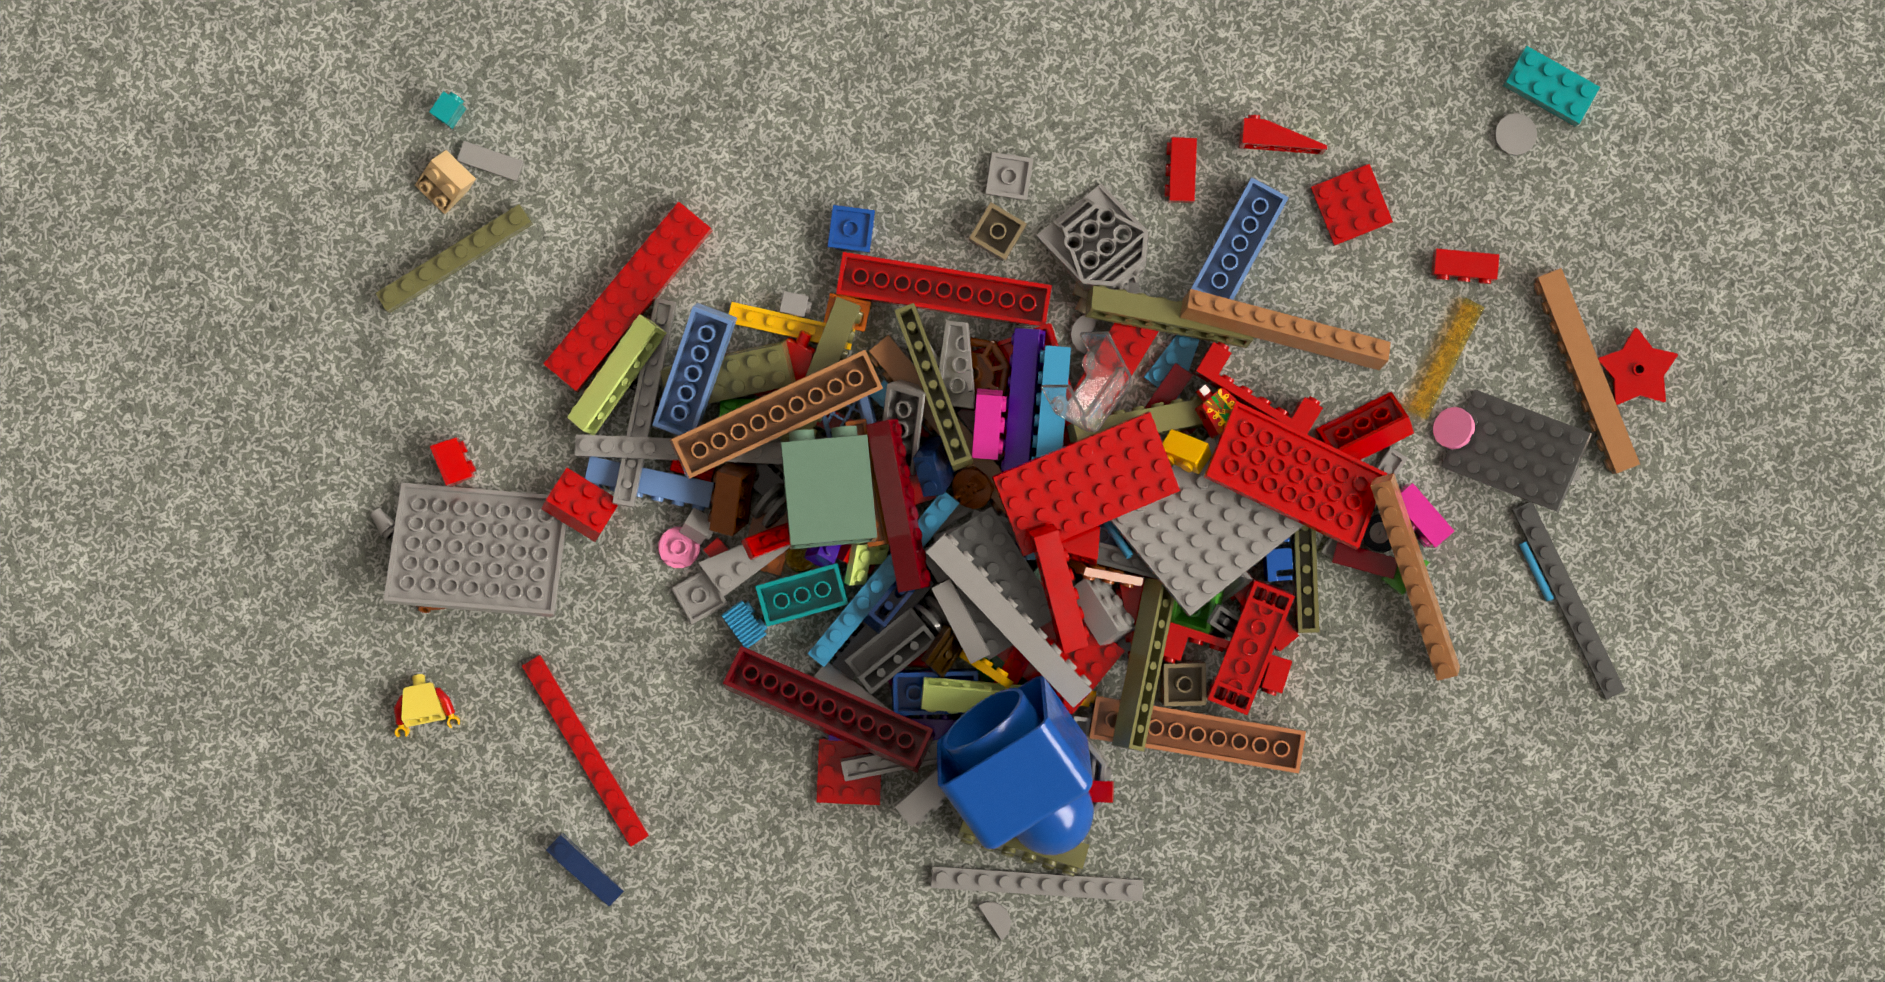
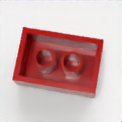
M566 468L541 509L596 542L618 505L612 503L613 495Z

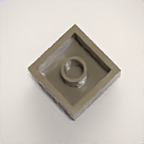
M990 202L969 237V241L1005 262L1026 228L1027 223Z
M1202 660L1175 661V663L1162 661L1160 670L1161 704L1163 706L1206 705V663Z

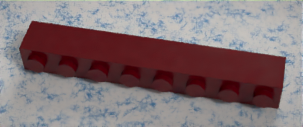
M898 419L867 424V433L898 593L930 587L931 577L927 570L926 552L921 541L922 531L917 520L918 510L914 504V490L910 484V469L906 463V448L902 443L901 425Z

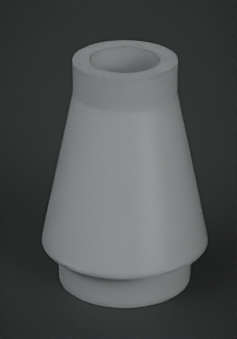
M381 508L374 510L370 516L380 536L386 540L393 538L395 521L385 514Z

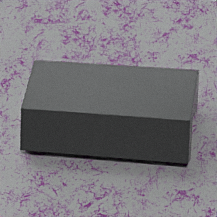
M909 608L884 628L880 634L874 636L845 661L870 694H872L925 652L935 637L915 611Z

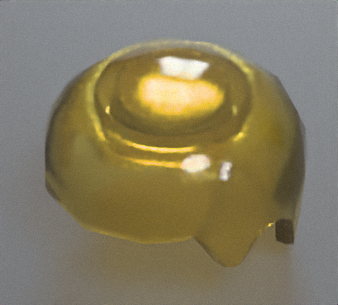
M789 548L786 551L785 559L787 566L794 572H807L815 564L804 558L807 548L791 550Z

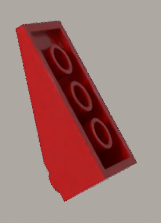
M1248 115V118H1244L1240 125L1239 148L1323 155L1327 150V145L1266 119H1260V115Z

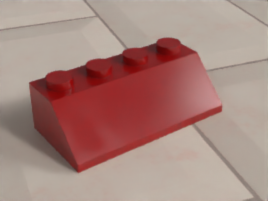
M1392 391L1316 428L1322 442L1359 460L1414 434L1409 416Z

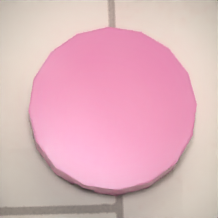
M1451 407L1442 411L1435 419L1433 425V435L1436 441L1443 447L1452 450L1459 449L1468 444L1471 435L1475 431V422L1472 416L1464 409L1458 407Z
M682 527L668 529L661 536L658 543V552L661 559L673 568H685L692 565L700 553V544L679 532Z

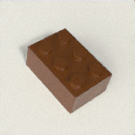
M728 462L716 471L713 482L716 483L715 490L711 495V503L713 505L708 516V522H710L709 530L733 537L748 524L756 472L755 464Z

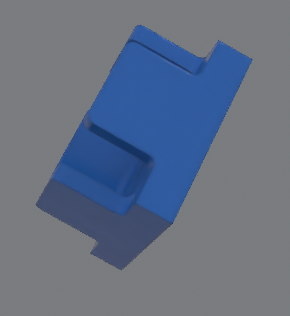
M833 205L828 248L855 253H870L875 210Z
M1290 538L1286 539L1284 542H1290ZM1291 548L1274 549L1263 558L1264 581L1293 580L1292 575L1276 576L1277 570L1293 569Z

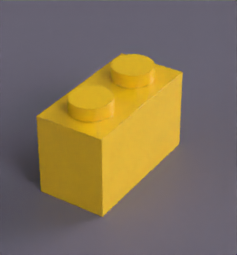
M1173 429L1170 430L1163 441L1170 464L1179 466L1189 473L1192 471L1200 474L1212 455L1208 443Z

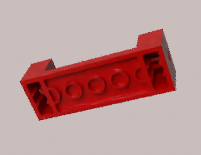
M1220 341L1218 343L1213 342L1209 346L1195 369L1194 375L1218 389L1224 388L1242 404L1308 434L1323 407L1319 406L1320 401L1311 396L1309 398L1304 397L1300 399L1292 414L1288 417L1289 413L1280 407L1276 409L1271 407V402L1266 398L1253 396L1251 389L1244 385L1238 387L1233 384L1235 380L1225 374L1220 376L1221 370L1232 353L1228 351L1229 347Z
M1253 578L1245 596V605L1216 677H1213L1206 697L1208 700L1248 715L1295 596L1292 593Z
M1170 622L1163 660L1175 663V660L1181 661L1188 637H1190L1189 642L1202 646L1203 642L1210 644L1209 648L1223 652L1224 648H1228L1230 641ZM1271 655L1259 685L1263 687L1262 692L1276 696L1277 692L1283 693L1292 664L1291 660Z

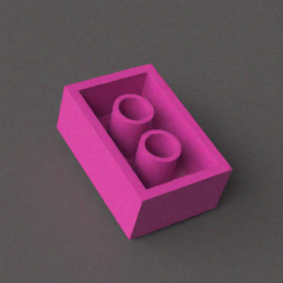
M977 389L972 458L998 460V454H1002L1003 438H999V434L1004 433L1005 417H1001V412H1006L1007 396H1003V390Z
M1413 483L1406 484L1400 490L1413 530L1418 534L1417 540L1423 547L1436 548L1454 532L1453 528Z

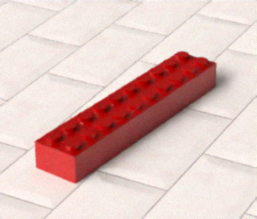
M678 201L543 364L575 391L579 392L620 343L621 338L625 336L633 321L639 314L643 315L655 301V298L661 294L713 230Z
M843 252L836 295L898 306H907L914 303L917 309L1037 328L1046 324L1052 285Z

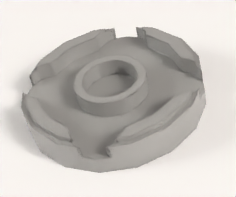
M1509 114L1497 124L1494 133L1495 142L1500 150L1514 156L1522 155L1532 149L1536 142V125L1524 114Z

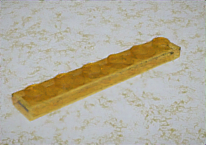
M1467 298L1464 299L1408 411L1425 420L1428 419L1485 307Z

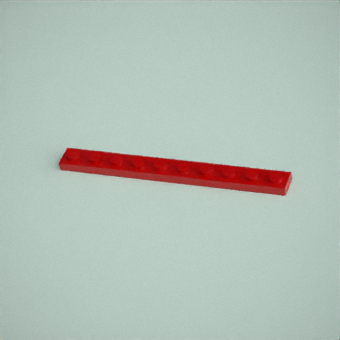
M539 655L522 665L630 847L648 837V832L542 656Z

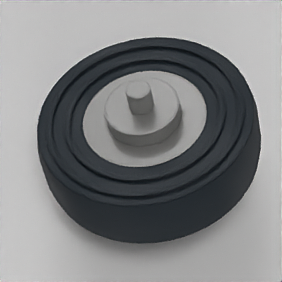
M1377 514L1370 518L1363 540L1371 550L1387 552L1392 550L1381 515Z

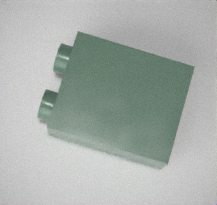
M857 426L832 428V438L815 439L814 430L791 431L788 433L789 442H781L790 550L876 542L877 530L867 435H858Z

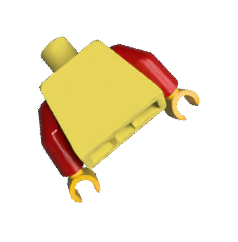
M417 674L412 677L413 686L403 689V694L399 696L394 706L395 722L398 725V728L395 730L397 737H400V729L405 731V737H407L410 733V726L445 720L446 716H448L447 725L452 728L451 719H456L458 725H460V718L454 715L455 710L449 696L441 688L435 687L433 683H426L425 675Z

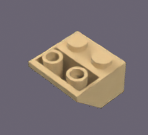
M445 150L430 161L415 186L436 207L446 214L469 191L476 178Z

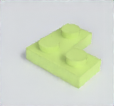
M866 543L852 544L844 583L848 585H865L869 565L882 564L888 555L889 544L867 548Z

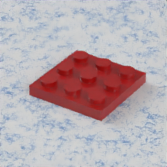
M1370 164L1311 187L1334 246L1393 223Z
M819 739L816 803L880 805L881 774L845 781L841 766V759L868 754L870 752L845 741Z

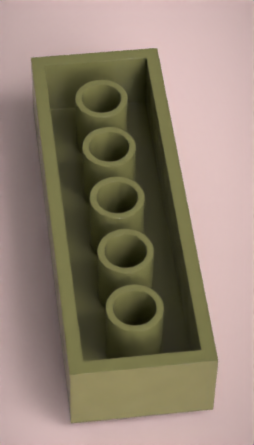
M786 340L726 353L708 404L782 388L795 382L796 379ZM667 366L660 370L664 389L672 366Z
M962 819L957 838L961 839L960 842L967 845H973V843L981 845ZM1015 837L995 850L1001 851L1003 856L1013 858V856L1021 857V861L1033 864L1037 862L1042 864V868L1048 870L1056 868L1062 870V874L1074 877V874L1078 875L1083 869L1089 844L1081 842L1077 847L1066 853L1043 855L1029 850ZM981 845V849L993 852V849H986Z

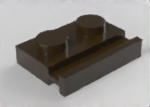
M944 625L920 660L937 676L943 678L963 648L951 628Z

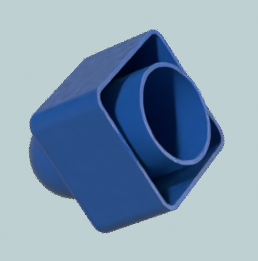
M1037 676L1018 688L1005 689L983 699L965 712L951 726L948 732L938 740V786L984 848L996 849L1016 837L1022 845L1033 852L1043 855H1058L1077 847L1089 833L1093 822L1094 807L1089 793L1093 784L1088 739L1044 676Z

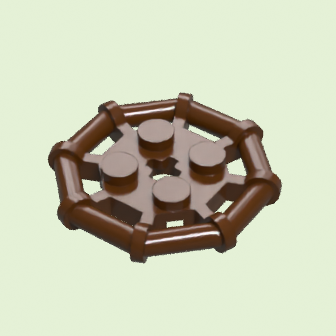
M970 337L972 368L975 371L978 370L977 379L973 378L975 400L977 389L1003 390V396L1007 395L1008 378L1012 367L995 340L990 341ZM972 346L986 349L983 354L973 353ZM991 352L999 362V366H994L989 359ZM997 371H1001L999 387L994 385Z

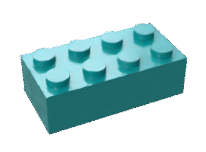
M1529 46L1522 49L1502 85L1574 127L1581 123L1600 89V86Z
M838 563L755 586L767 627L849 604Z

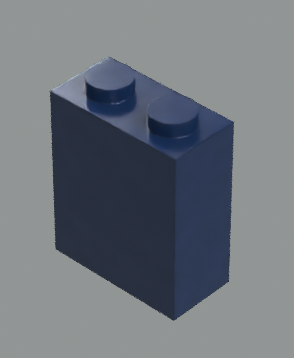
M941 435L927 437L913 457L923 496L943 495L956 476L957 470L954 471Z

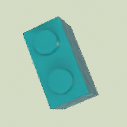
M443 91L429 112L439 121L453 129L467 108L462 105L464 101L453 92L447 94Z

